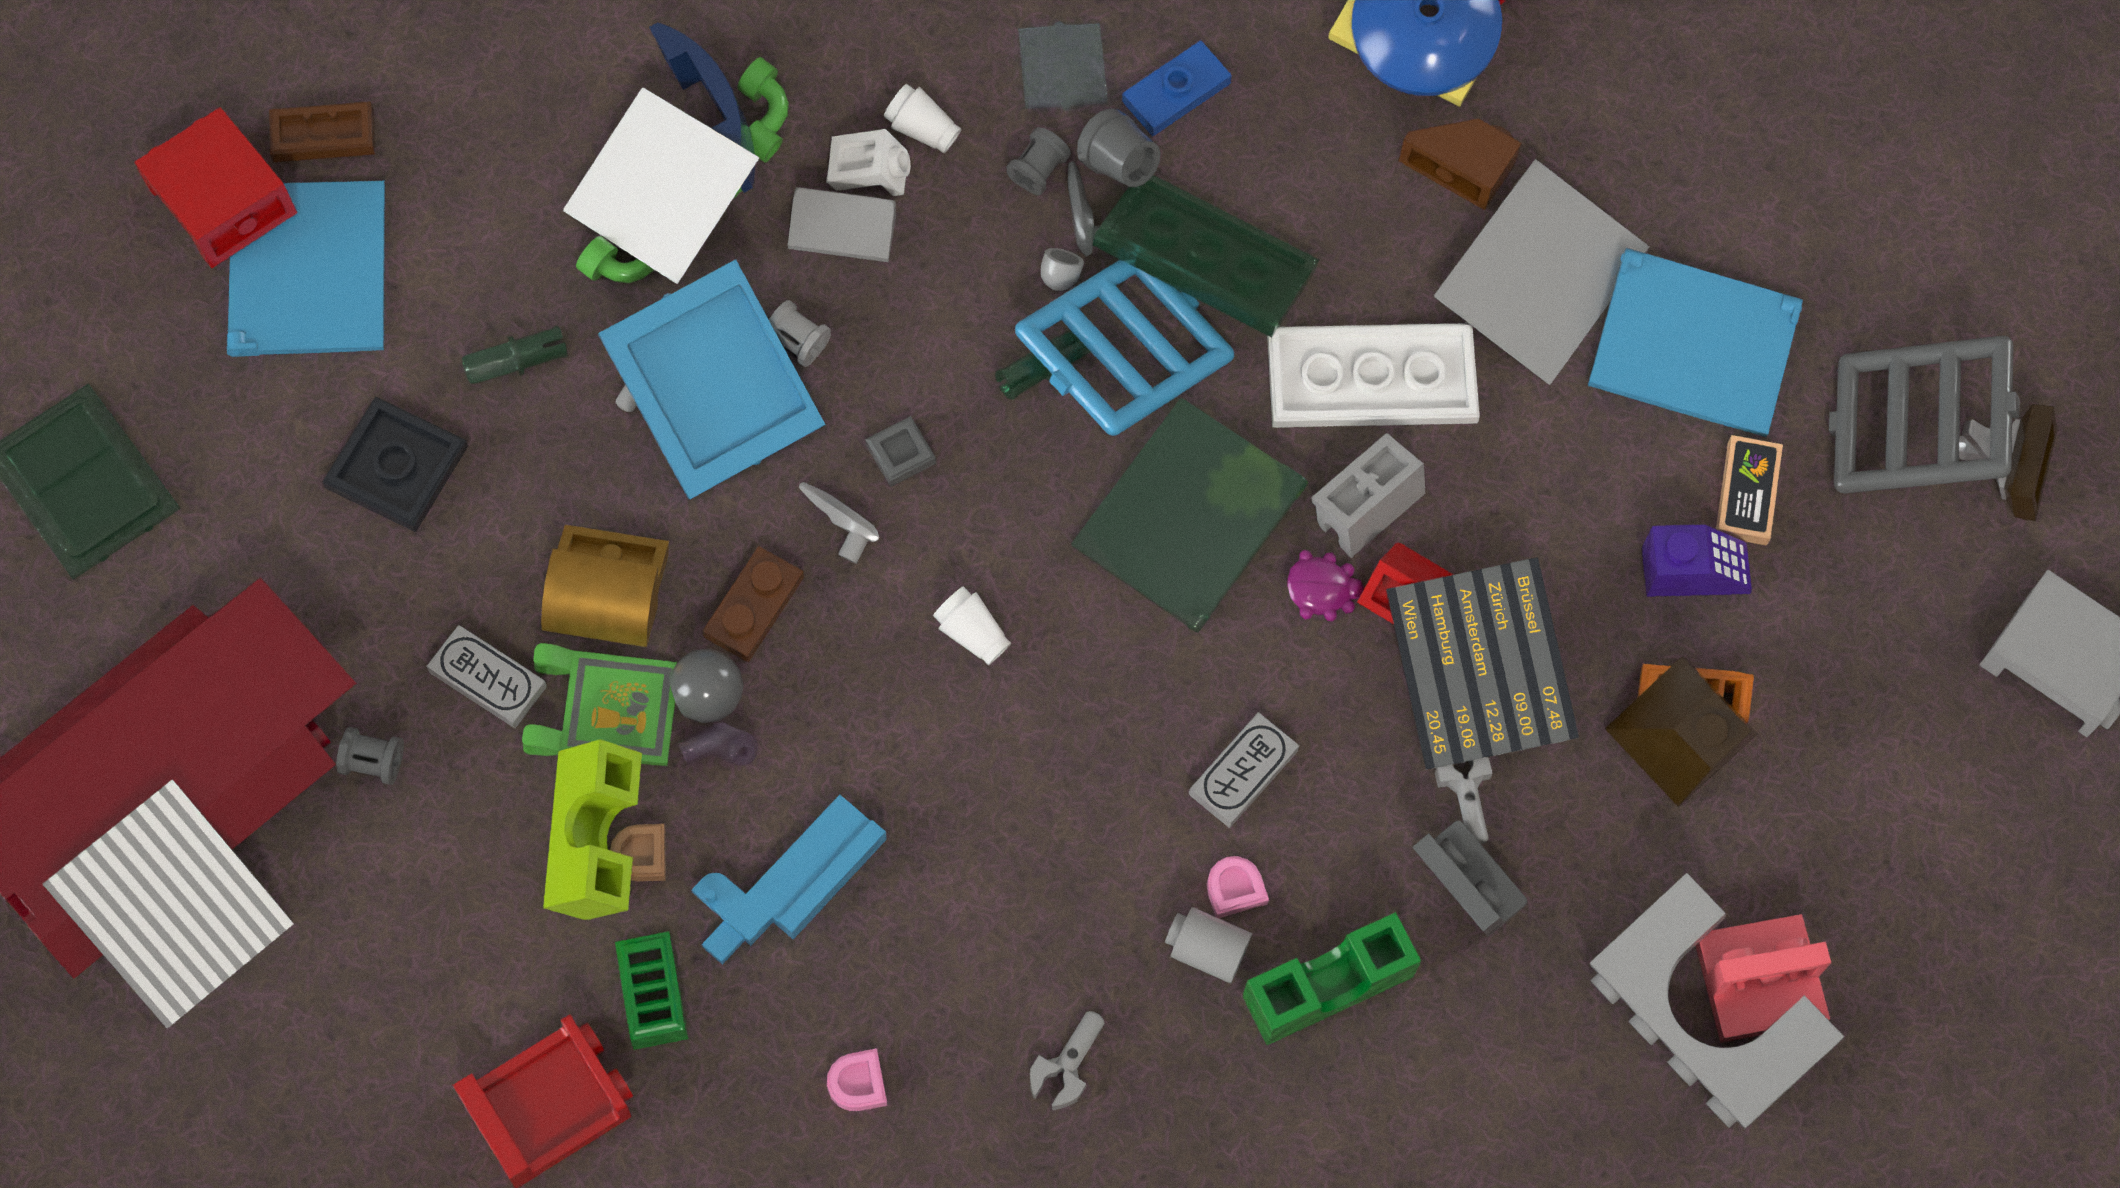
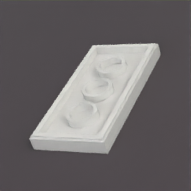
M1469 323L1268 327L1267 343L1272 427L1478 423L1479 421L1473 328Z

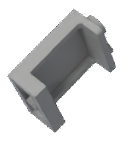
M2047 570L1979 665L1996 677L2006 668L2083 720L2084 724L2078 732L2088 737L2099 725L2108 730L2120 715V699H2118L2120 696V617L2050 570Z

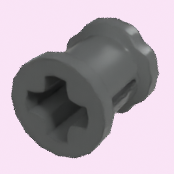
M1037 127L1032 131L1029 136L1031 142L1018 160H1011L1006 166V173L1014 183L1037 196L1042 195L1046 190V180L1059 163H1066L1071 155L1069 147L1059 136L1041 127Z
M348 727L344 732L338 749L337 773L349 775L351 771L381 777L382 783L393 785L403 759V738L393 736L388 741L360 735L359 729Z

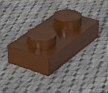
M758 546L702 631L703 637L749 663L804 579V571Z

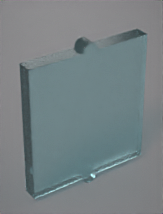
M1056 22L1054 26L1018 28L1025 109L1062 107L1063 110L1068 111L1071 109V106L1107 104L1100 23L1064 26L1062 22Z

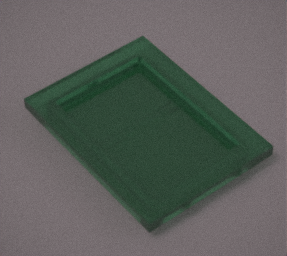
M89 383L0 440V480L73 580L98 563L106 561L110 555L143 533L150 532L154 526L180 510L174 498Z

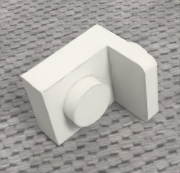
M886 129L833 136L827 183L836 191L882 185L892 196L903 195L905 180L911 168L908 151Z

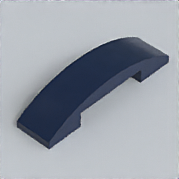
M658 22L650 26L649 28L663 57L682 89L685 90L701 81L724 119L723 122L711 129L754 154L751 132L745 116L717 63L702 47L683 33ZM755 165L740 187L743 193L753 188Z

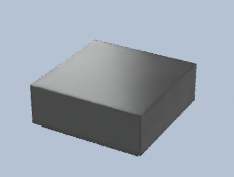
M911 416L865 439L866 447L890 487L936 464L935 455Z

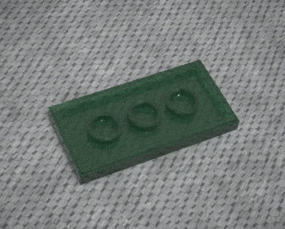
M1155 175L1143 185L1127 188L1095 233L1092 244L1271 338L1313 276L1319 263V259Z

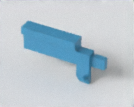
M839 795L746 894L723 874H707L692 889V893L724 921L702 943V947L723 965L744 941L751 946L772 923L776 924L789 937L794 939L887 840L886 831L873 820L870 821L844 797Z

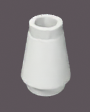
M905 84L893 98L884 114V117L892 122V129L930 147L937 148L943 153L947 152L961 132V128L954 124L948 115L921 87L915 90L908 84Z
M964 586L951 595L933 615L941 624L938 628L940 631L978 658H982L988 665L994 662L1011 645V642L1005 637V634L977 592L971 595Z

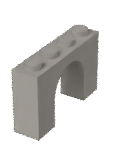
M1686 873L1590 962L1591 967L1598 973L1590 981L1611 1004H1614L1621 998L1633 1010L1635 1015L1629 1020V1023L1650 1045H1653L1658 1039L1666 1045L1674 1054L1667 1063L1689 1086L1699 1080L1713 1095L1706 1103L1707 1106L1728 1128L1737 1121L1746 1129L1831 1051L1844 1036L1805 995L1761 1036L1742 1046L1732 1048L1709 1046L1695 1040L1681 1028L1673 1016L1668 1000L1669 983L1673 971L1680 960L1726 917V913Z

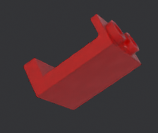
M221 107L207 116L196 120L190 127L163 144L152 148L146 155L134 162L150 192L154 196L158 195L190 235L199 253L211 269L298 213L284 183Z
M570 1014L560 1020L563 1026L559 1030L478 1080L471 1073L453 1084L454 1089L515 1188L524 1185L632 1117L625 1101L632 1098L633 1094L616 1068L606 1073L596 1057L605 1051L588 1022L578 1028Z

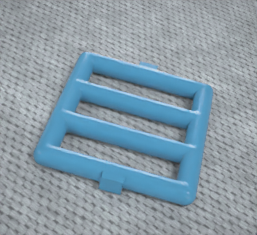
M1139 251L1126 255L1019 321L1015 327L1017 337L1051 372L1052 376L1049 382L1062 396L1070 393L1102 429L1112 436L1122 433L1231 362L1234 358L1233 348L1197 311L1199 302L1187 289L1180 293L1155 265ZM1136 275L1208 352L1189 364L1116 286L1131 276ZM1099 297L1171 376L1152 387L1080 311V308ZM1062 320L1133 396L1134 400L1119 410L1114 411L1042 332Z

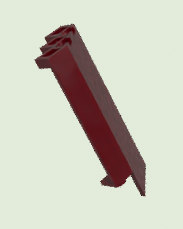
M261 577L208 617L192 605L0 757V894L71 977L75 979L103 954L44 887L43 883L171 780L177 784L232 850L336 765L324 750L331 743L330 740L312 719L357 683Z

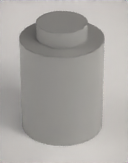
M1192 907L1187 916L1177 913L1165 943L1174 946L1171 958L1231 984L1253 933Z

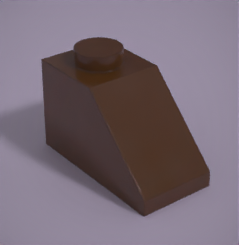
M1477 118L1409 131L1403 141L1399 162L1481 209L1486 210L1515 166L1522 143L1514 139L1512 134L1503 127L1489 125Z

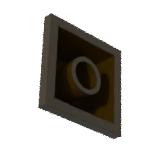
M1684 656L1679 658L1605 728L1678 807L1758 735Z

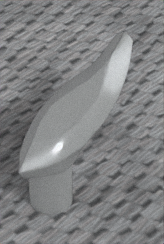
M805 482L800 483L799 488L829 516L832 523L849 532L838 555L857 564L868 541L875 542L879 539L878 531L874 525L825 491Z

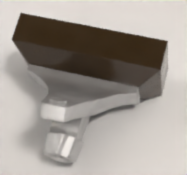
M2032 404L2022 419H2015L2012 424V469L2008 476L1998 478L1996 481L2000 488L2001 498L2007 500L2014 517L2029 521H2036L2058 431L2054 406ZM1973 419L1966 421L1962 436L1959 437V459L1966 461L1990 458V429Z

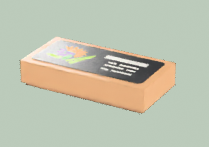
M1731 435L1727 446L1717 530L1745 542L1767 546L1771 539L1783 444Z

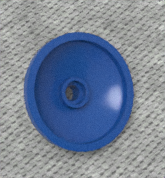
M1355 0L1351 22L1352 36L1362 62L1384 84L1412 95H1441L1466 86L1476 79L1489 65L1500 41L1502 30L1501 7L1499 0ZM1424 5H1432L1437 9L1438 13L1433 17H1426L1420 12V8Z

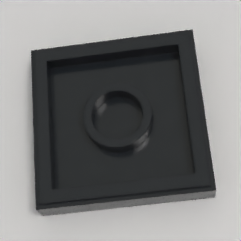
M375 396L322 483L325 489L416 532L468 448V444L465 439Z

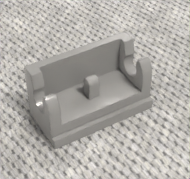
M1386 433L1311 497L1312 503L1316 506L1317 521L1320 528L1326 533L1332 527L1339 536L1340 548L1352 558L1425 494L1424 463Z

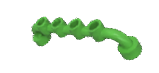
M759 57L746 69L739 80L737 89L753 102L758 101L762 96L768 101L767 113L760 121H755L749 127L754 145V154L766 163L782 144L783 138L777 135L776 132L781 128L788 116L789 103L784 89L775 80L778 69L762 57ZM739 188L734 198L742 191L741 188ZM602 236L596 237L589 243L576 263V269L592 281H596L602 275L614 282L631 283L642 280L654 271L653 268L637 258L628 263L615 260L618 248Z

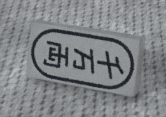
M460 625L456 627L426 666L430 674L515 729L547 687L545 680Z
M1258 712L1190 788L1189 795L1228 828H1231L1298 752L1299 745Z

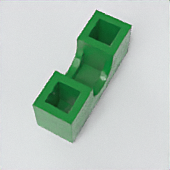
M1395 912L1347 934L1345 940L1340 945L1318 958L1305 963H1300L1298 958H1295L1247 980L1242 997L1266 1045H1269L1413 978L1421 959Z

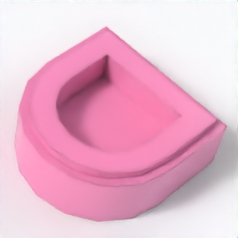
M1239 856L1226 857L1212 867L1207 881V890L1215 917L1221 918L1268 904L1269 898L1261 874L1257 867L1248 859Z
M877 1048L847 1054L838 1058L831 1065L827 1074V1088L831 1099L839 1107L848 1111H862L887 1106Z

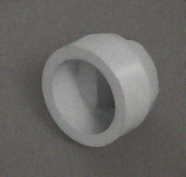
M1046 249L1041 263V278L1045 285L1052 290H1067L1080 278L1084 261L1078 255L1063 249Z

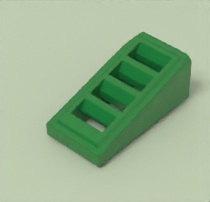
M669 931L615 942L627 1023L633 1049L687 1040L688 1033ZM661 949L662 959L630 965L629 955ZM660 970L665 972V978L637 984L633 982L634 975ZM668 990L669 998L637 1004V995ZM671 1009V1018L640 1023L639 1015Z

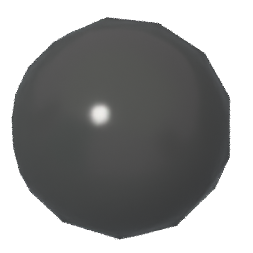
M711 648L692 650L679 659L669 676L671 691L680 712L684 717L700 723L722 720L734 711L742 698L744 683L739 667L727 654Z

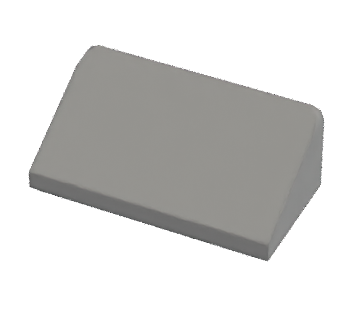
M800 187L795 188L788 249L889 262L896 221V203L889 199Z

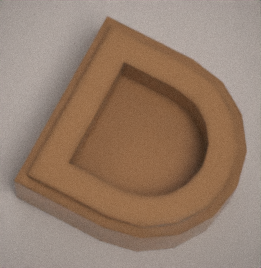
M664 824L633 825L617 833L611 843L610 851L633 857L632 881L666 880V828Z

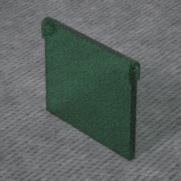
M1180 398L1071 543V546L1167 611L1174 618L1185 624L1187 628L1199 633L1213 611L1309 483L1302 475L1285 464L1279 463L1183 398Z

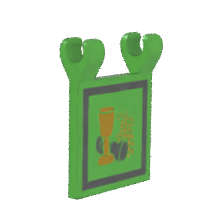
M540 643L536 646L533 660L534 669L537 673L551 675L570 674L563 730L560 731L535 724L525 726L522 742L523 750L526 754L558 755V751L601 739L641 752V764L667 766L675 699L671 691L669 676L677 662L573 651L546 643Z

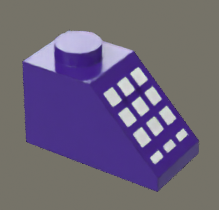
M1707 525L1652 526L1642 546L1646 597L1751 594L1752 587L1747 542Z

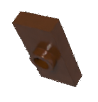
M371 101L269 109L270 155L273 162L375 155L374 110Z

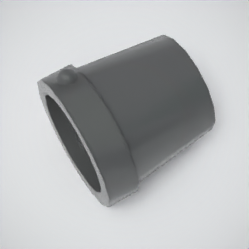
M1109 108L1091 118L1081 132L1077 147L1078 159L1087 168L1096 174H1104L1129 187H1138L1146 183L1156 172L1160 162L1161 153L1158 145L1145 135L1128 115L1118 109Z

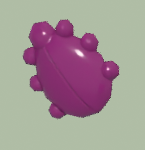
M1303 550L1299 553V560L1290 568L1287 586L1291 599L1300 608V616L1306 620L1311 619L1313 614H1323L1327 621L1333 622L1337 618L1336 611L1340 608L1345 613L1353 612L1355 605L1351 600L1358 599L1361 596L1364 586L1361 580L1351 578L1354 573L1352 564L1345 563L1339 567L1335 564L1336 556L1334 553H1325L1323 558L1313 557L1309 550Z

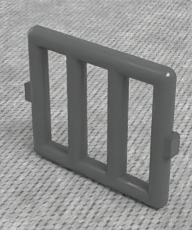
M2001 335L1848 353L1841 356L1838 362L1837 409L1835 412H1829V432L1832 436H1835V489L1839 493L1846 494L1998 479L2008 476L2012 469V418H2019L2020 398L2016 392H2013L2014 345L2011 338ZM1992 358L1990 458L1959 461L1961 361ZM1940 364L1937 463L1907 466L1910 367ZM1888 370L1885 469L1855 472L1859 373Z

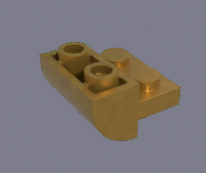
M565 525L558 549H552L547 569L542 601V630L647 647L658 609V592L669 556V541Z

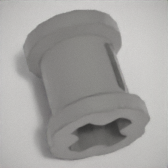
M786 300L775 310L769 321L781 344L798 356V363L808 367L826 347L831 337V329L825 324L818 327L796 311L797 306L795 303Z

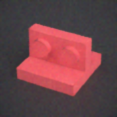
M1802 914L1712 930L1696 945L1720 1043L1762 1035L1804 995L1830 1020L1819 976L1831 964L1826 942L1810 944Z

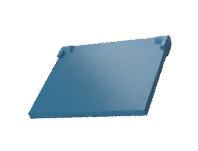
M385 182L284 183L298 213L230 257L227 354L232 357L263 354L384 350Z
M1625 248L1624 253L1620 257L1621 263L1588 386L1767 437L1799 314L1802 311L1803 299Z

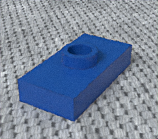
M1200 40L1123 92L1122 102L1153 137L1231 84L1232 75Z

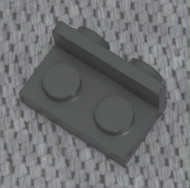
M1455 821L1435 839L1430 834H1427L1413 846V849L1487 937L1527 905L1526 897L1461 821Z

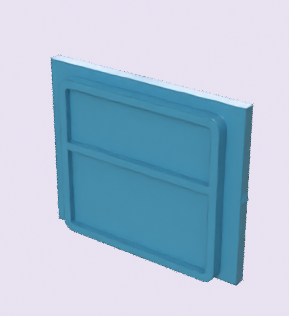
M736 259L672 294H665L661 300L598 333L688 499L694 498L752 465L760 464L762 459L825 425Z

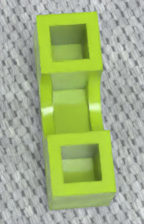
M601 739L558 751L544 909L583 920L628 911L633 857L608 850L607 835L615 816L621 810L638 804L641 752Z

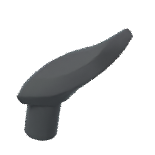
M1075 162L1068 163V190L1078 248L1085 256H1088L1092 253L1093 246L1118 247V226H1094L1093 210L1087 201L1079 170Z

